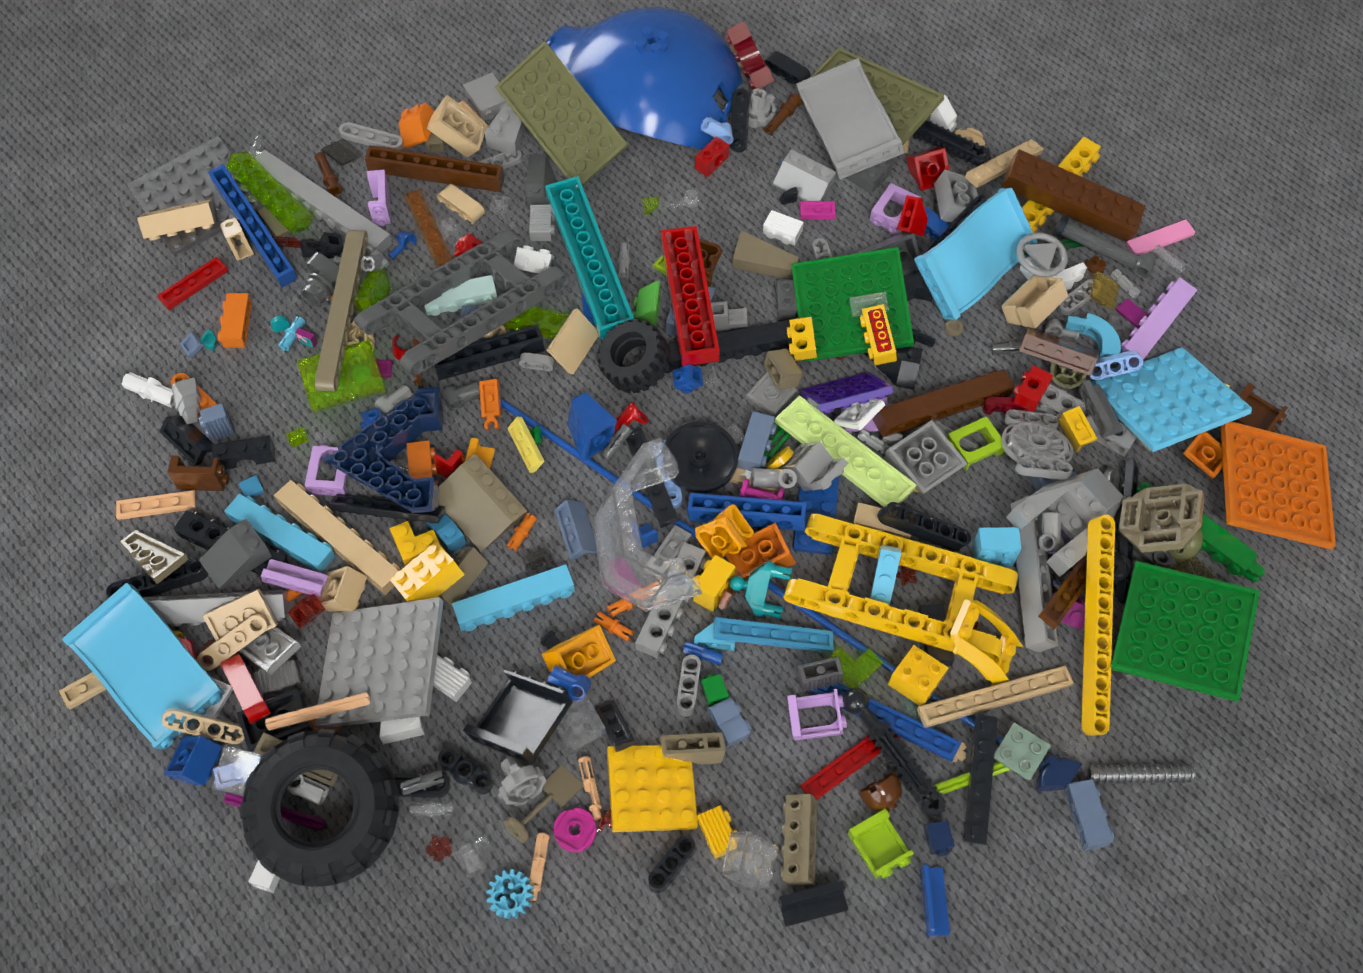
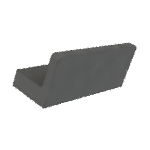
M1090 380L1082 382L1078 392L1101 437L1121 433L1123 428L1101 386H1093Z

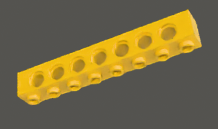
M1083 137L1058 167L1082 177V174L1087 173L1091 168V163H1096L1099 159L1101 146ZM1030 199L1022 207L1033 233H1036L1038 225L1042 226L1045 223L1046 216H1051L1054 210Z

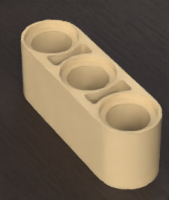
M449 184L437 195L439 202L445 203L446 207L459 213V216L464 220L470 221L471 225L485 214L484 208L477 201L452 184Z

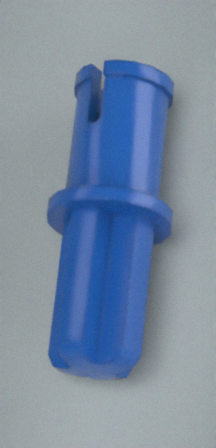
M686 642L683 648L684 653L695 655L700 658V661L706 660L719 666L724 653L708 649L706 645L703 647L691 642Z

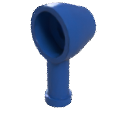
M400 231L396 237L399 244L388 253V256L395 260L404 249H409L405 246L408 242L411 241L413 245L416 244L417 238L413 233Z

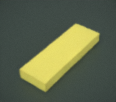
M516 417L507 429L529 472L533 473L543 464L544 459L523 418Z

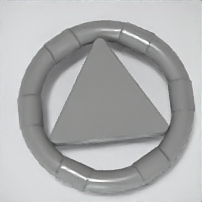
M1031 233L1023 237L1017 245L1016 254L1018 261L1031 274L1040 277H1052L1062 272L1067 265L1068 255L1066 248L1054 236L1046 233ZM1034 239H1042L1044 241L1049 242L1045 244L1026 245ZM1057 248L1061 262L1058 266L1049 270ZM1023 249L1032 257L1031 262L1035 267L1026 261Z

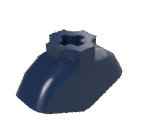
M1058 754L1048 757L1039 765L1041 770L1036 780L1037 792L1064 790L1083 763L1073 758H1060Z

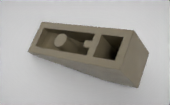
M722 732L660 736L662 755L667 758L696 764L722 763L726 752Z

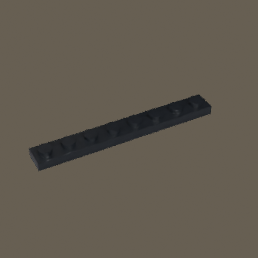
M1134 458L1126 459V466L1123 467L1125 483H1122V493L1124 494V499L1133 497L1138 488L1139 467ZM1118 533L1120 548L1117 552L1120 554L1124 553L1131 561L1128 577L1117 581V585H1114V596L1118 598L1120 603L1125 604L1131 582L1133 545L1121 533Z

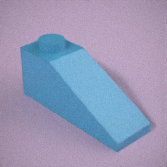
M446 514L439 523L425 522L430 530H434L437 539L449 555L466 545L463 533Z

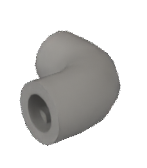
M752 468L751 471L752 487L791 488L797 481V475L791 469Z

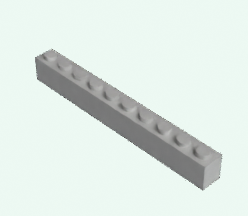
M263 150L250 161L252 172L256 177H262L269 186L273 185L281 194H287L294 203H300L304 210L313 212L317 219L325 220L330 228L338 229L343 237H346L348 230H366L368 233L366 252L368 254L377 249L383 253L392 245L391 236L388 232L268 151Z

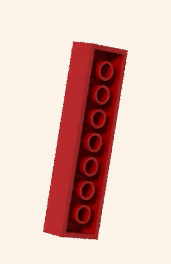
M697 226L661 230V245L682 366L719 362V345Z

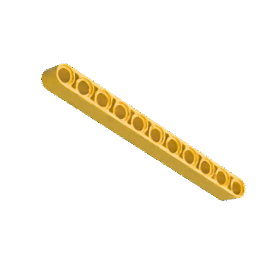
M1110 515L1093 518L1088 523L1081 723L1083 732L1088 736L1104 735L1109 731L1115 547V521Z

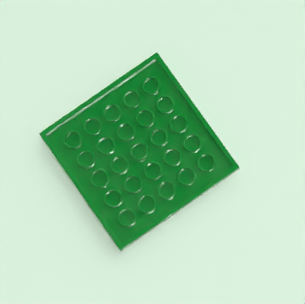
M899 247L791 264L798 319L812 318L817 358L805 359L804 362L868 353L870 344L865 343L864 339L866 328H862L860 317L863 316L862 309L882 304L885 307L895 348L914 346Z
M1135 561L1111 670L1239 702L1260 590Z

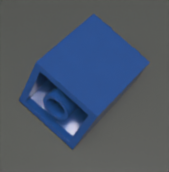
M586 392L573 398L568 419L569 430L584 462L605 449L611 441L610 438L614 435L617 422L610 413Z

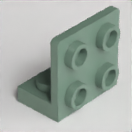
M1014 722L995 752L994 759L1029 781L1051 745Z

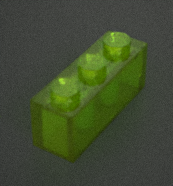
M384 269L367 272L354 299L359 313L388 296L391 285Z

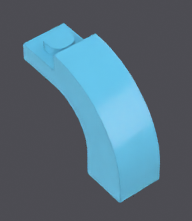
M1087 313L1085 319L1077 316H1068L1064 329L1079 331V334L1091 337L1098 346V358L1121 352V343L1117 332L1104 319Z

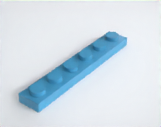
M719 617L714 619L713 639L828 653L833 651V631Z

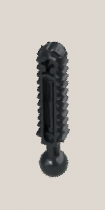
M927 119L913 134L914 139L920 138V141L925 140L926 143L929 142L932 146L945 148L949 154L952 153L955 157L958 156L961 160L964 159L966 162H971L972 165L977 167L991 159L989 149L985 148L984 145L980 146L978 143H974L973 140H968L967 137L963 138L960 134L957 135L954 131L946 130L944 126L940 127L937 123L934 124L932 121H927Z
M860 688L849 689L843 697L845 709L852 714H859L871 733L869 740H876L875 748L882 747L879 752L880 755L886 753L887 756L884 760L892 761L890 768L896 767V775L902 774L900 781L908 782L905 788L913 789L910 795L918 796L916 803L922 802L921 810H924L927 816L935 817L945 812V803L947 802L942 797L943 794L935 792L937 786H929L932 780L924 779L927 773L919 772L921 765L914 766L916 759H909L911 752H904L906 745L898 744L901 740L900 737L893 738L896 731H888L891 724L883 725L881 721L879 722L868 707V694ZM931 792L932 795L930 797L932 800L939 801L937 805L939 809H929V800L927 798L924 800L922 797H926Z

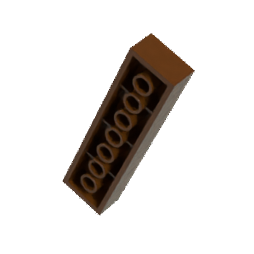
M1020 149L1012 158L1002 184L1003 188H1012L1018 195L1126 242L1137 234L1146 206Z

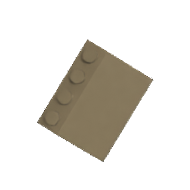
M476 454L460 465L438 487L439 506H445V514L481 553L526 516L527 510Z

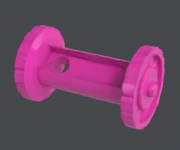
M745 478L740 489V497L784 501V488H781L779 493L776 494L750 487L749 479Z

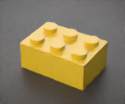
M436 541L402 570L398 571L390 581L406 601L411 602L437 598L465 574Z

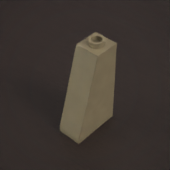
M741 231L733 256L732 268L793 280L791 264L798 263L799 257Z

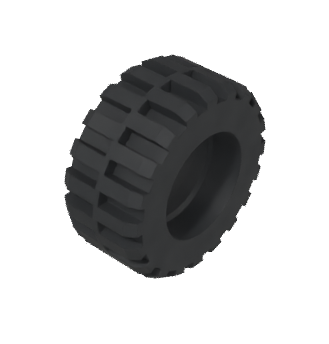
M634 319L633 322L630 320L624 321V324L619 323L615 325L613 330L610 329L607 332L606 338L603 337L602 345L598 348V353L600 354L597 355L598 367L618 390L626 393H631V391L633 393H640V390H649V387L657 385V381L659 379L662 380L665 376L664 372L668 371L670 366L668 362H671L670 346L659 330L648 321H641L640 319ZM638 346H646V352L638 363L629 367H622L623 360L630 350Z

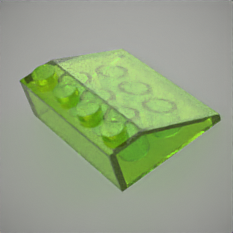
M369 340L346 346L336 392L316 391L315 377L320 354L297 361L313 414L386 392Z

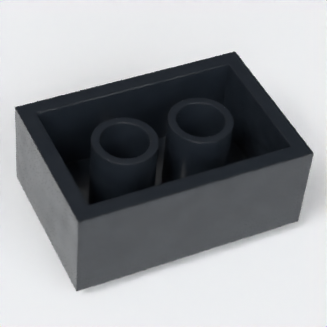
M297 688L264 701L271 714L250 724L243 710L237 712L248 751L253 756L258 755L254 753V750L263 732L284 741L294 734L314 730L311 720L273 730H268L266 727V719L269 717L307 708L304 697Z

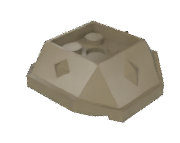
M1186 483L1146 488L1133 497L1123 500L1119 531L1141 553L1182 549L1184 545H1190L1195 533L1202 526L1204 493L1202 490Z

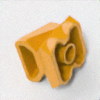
M734 504L724 509L709 523L695 528L696 538L711 558L717 555L723 559L728 553H739L742 548L747 547L744 540L751 538L754 534L753 529Z

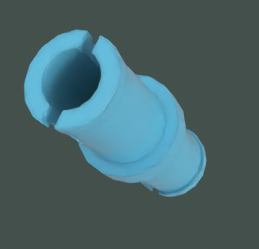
M298 316L294 318L291 326L285 330V335L278 344L282 350H290L293 342L297 339L295 332L298 328L302 329L306 321L301 317L298 318Z

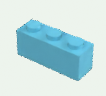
M881 545L870 599L889 604L888 606H890L900 561V548Z

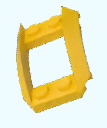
M964 599L950 633L951 642H955L954 654L960 655L975 666L986 680L992 682L991 686L1010 681L1006 673L1009 671L1011 659L1016 653V647H1023V645L1007 623L993 610L978 600ZM979 614L988 619L1002 634L1000 640L1003 642L1000 661L997 663L967 642L971 637L973 626Z

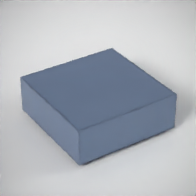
M190 332L179 344L190 358L195 356L204 346L194 332Z

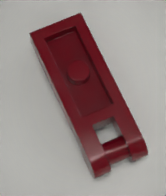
M988 397L983 406V412L987 415H991L993 412H1003L1006 414L1008 410L1032 411L1014 403L1015 397Z

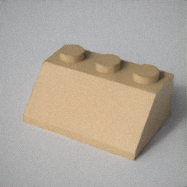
M447 95L431 116L427 129L465 157H470L480 149L487 124Z

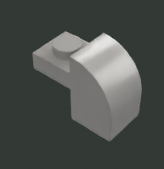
M727 301L711 303L717 331L728 332L731 328L748 327L747 308L728 309Z

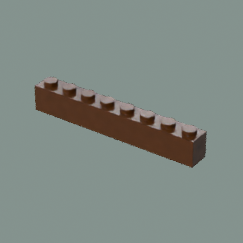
M369 145L365 156L368 171L385 170L386 175L501 192L504 183L503 166L372 145Z
M1005 369L994 370L984 376L978 375L968 381L963 380L952 386L947 385L936 391L931 390L924 395H915L908 400H899L892 405H885L874 416L873 421L884 438L927 424L931 420L936 421L985 405L988 397H1008L1014 390L1015 385Z

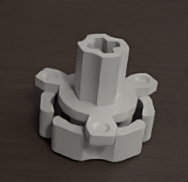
M759 88L753 90L750 96L748 127L767 126L775 117L776 108L773 103L776 98L772 94L766 96L765 90Z
M510 756L501 762V768L506 778L501 782L502 786L498 789V797L504 799L506 804H513L514 806L526 804L528 802L527 797L535 799L543 791V786L546 783L543 769H540L538 766L534 768L533 765L523 767L520 760Z

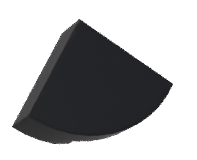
M793 187L781 195L779 198L781 205L797 201V187Z

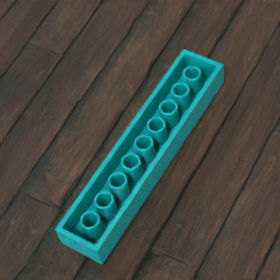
M579 176L546 185V197L598 335L602 341L603 337L606 338L608 335L607 332L615 328V325L619 323L624 324V321L627 320L633 322L634 317Z

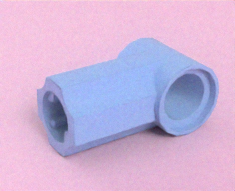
M708 117L703 120L701 125L702 131L713 137L717 136L728 144L733 142L732 128L729 123H719Z

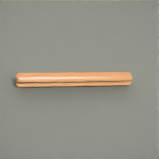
M365 692L269 717L266 719V727L268 730H273L369 705L370 696Z

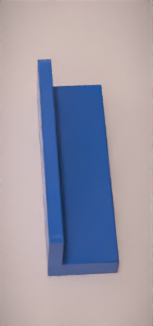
M924 864L920 872L927 936H949L950 929L943 868H929L928 864Z

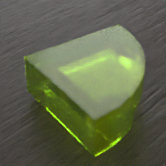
M659 197L642 198L644 215L651 214L659 206Z

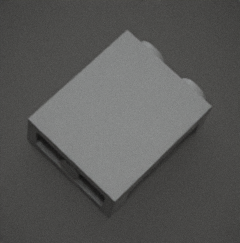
M493 73L463 84L464 96L472 101L483 121L493 119L506 103V100L495 88L499 81Z

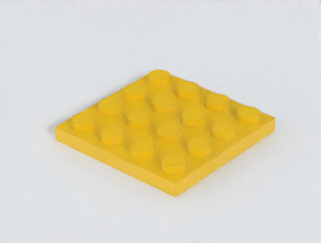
M661 745L631 746L619 752H616L613 746L607 747L612 832L690 830L698 828L691 762L663 757Z

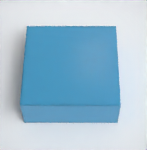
M256 475L238 483L245 497L250 496L254 498L265 493Z

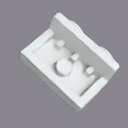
M523 245V248L517 247L514 266L519 270L539 274L551 266V261L555 257L548 250L540 249V252L533 251L534 248Z

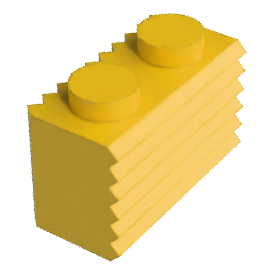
M721 805L697 815L698 824L714 859L738 849V842L741 841L736 829H731L729 824L731 822L730 815L727 810L723 811Z

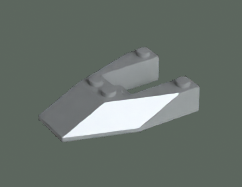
M1099 469L1072 476L1066 480L1046 484L1016 506L1006 518L1014 527H1019L1020 532L1045 511L1047 513H1061V529L1068 535L1071 541L1046 561L1060 577L1087 555L1089 521L1102 515H1110L1114 518L1124 496Z

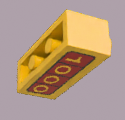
M884 304L862 309L863 316L860 317L862 328H866L864 333L865 343L870 344L868 349L869 359L874 360L875 366L897 361L896 349Z

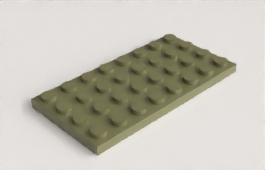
M546 41L539 45L495 86L567 179L579 176L582 187L629 146Z
M838 47L811 77L859 58L863 71L874 93L885 109L898 137L902 141V145L907 142L943 102V94Z

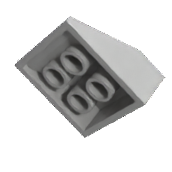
M932 420L890 447L884 456V460L917 485L916 490L923 495L968 464Z

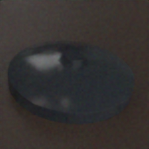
M691 422L682 425L669 435L663 446L662 463L665 473L675 485L689 492L708 493L722 488L733 478L738 466L739 454L734 439L726 430L712 423Z

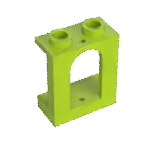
M987 416L948 433L947 436L949 442L968 463L963 467L965 471L968 470L971 464L993 454H996L998 457L1005 452L1001 444V436ZM980 431L988 442V445L971 452L963 450L959 444L963 437Z

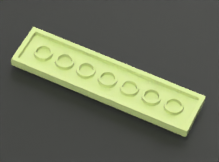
M798 396L775 418L777 425L802 444L820 441L833 459L845 458L848 464L844 468L842 475L883 507L890 502L901 504L916 489L917 485L825 414L809 404L801 396Z

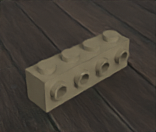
M811 794L786 795V802L783 805L785 823L782 826V832L785 840L781 849L784 858V866L781 867V878L789 886H815L817 799Z

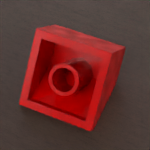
M936 147L906 156L909 172L920 191L933 188L944 170L950 171L945 148Z

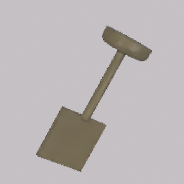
M561 765L546 779V783L543 786V791L548 796L521 822L514 817L506 818L503 822L505 828L515 839L524 844L529 838L528 831L524 826L551 799L563 808L579 792L584 784Z

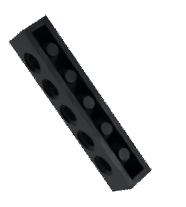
M537 324L473 342L434 365L438 380H444L518 359L522 353L536 354L545 351L543 337Z
M186 510L173 529L178 537L209 550L230 527L224 528L216 520L211 519L209 521L199 512L195 511L192 513ZM266 545L272 556L270 559L289 564L285 553L279 550L275 552ZM269 560L251 571L261 576L263 568H267Z

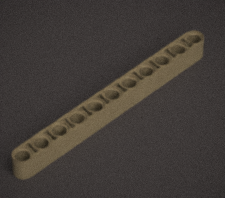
M348 230L346 234L315 377L316 391L336 392L338 389L362 274L361 260L366 255L368 245V233L366 230Z

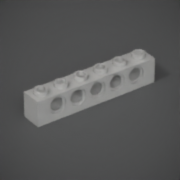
M1050 383L1037 406L1038 410L1060 418L1062 413L1080 406L1097 437L1096 442L1124 457L1126 456L1137 438L1130 429L1120 422L1123 428L1121 433L1102 438L1084 402Z
M684 542L635 642L636 650L657 659L660 653H665L668 646L666 640L668 636H673L676 629L674 623L676 619H681L684 612L682 607L685 602H689L692 596L690 590L693 586V581L700 569L703 570L708 560L706 559V550ZM686 566H692L693 569L688 570V569H685L684 567H686ZM684 582L686 585L678 586L677 583ZM674 598L678 601L676 603H671L668 600ZM663 615H667L670 618L667 620H662L660 617ZM654 632H659L662 634L659 637L652 636Z

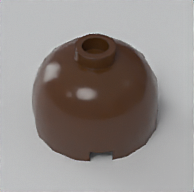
M895 772L884 775L885 780L882 778L876 782L874 781L860 790L858 794L867 807L876 811L886 808L887 812L897 807L896 802L901 798L902 785Z

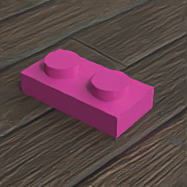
M800 201V219L835 220V202Z

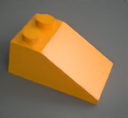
M600 624L542 653L550 673L556 665L576 676L585 675L588 678L616 661Z

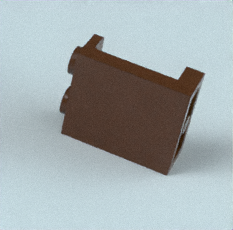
M1248 383L1239 397L1252 407L1251 414L1233 421L1275 432L1278 428L1275 426L1276 423L1281 424L1286 418L1285 411L1288 407L1284 406L1282 410H1279L1252 393L1256 386Z
M171 455L168 474L178 490L224 491L225 485L229 484V475L226 473L224 465L221 464L219 458L213 459L211 467L185 466L180 456Z

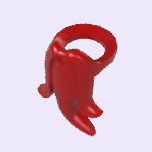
M631 402L620 416L615 418L618 422L616 423L614 433L616 434L623 424L628 427L633 420H636L646 425L649 419L643 412L638 410L635 402Z

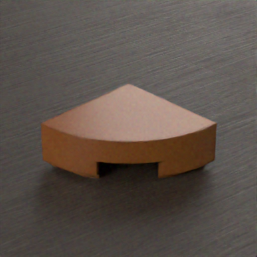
M729 586L724 591L717 607L722 610L726 609L731 596L734 597L737 591Z

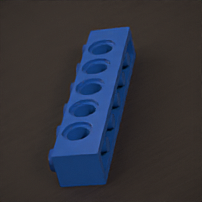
M690 493L687 510L689 521L709 523L724 509L734 504L751 527L766 528L776 523L779 529L805 531L806 502Z

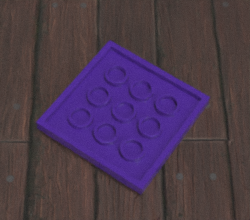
M867 371L798 389L799 395L822 413H830L835 408H849L852 406L851 404L857 402L863 404L869 402V399L886 398L888 394L893 393L892 385Z

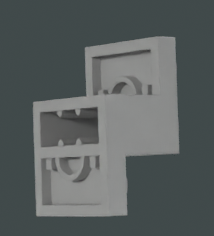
M819 441L800 444L793 451L792 457L778 469L793 470L797 475L796 482L803 491H815L819 489L825 490L830 487L831 481L844 472L848 462L845 458L833 459Z

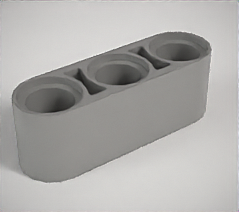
M695 655L686 656L682 662L677 696V711L683 717L691 716L696 706L701 662ZM689 664H693L696 666V668L690 670L686 666ZM690 683L694 687L691 689H687L684 687V685ZM687 702L691 704V707L683 708L681 704Z

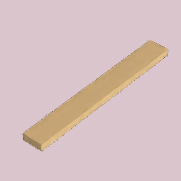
M1066 665L918 706L917 711L924 728L1066 688L1072 686L1074 682Z

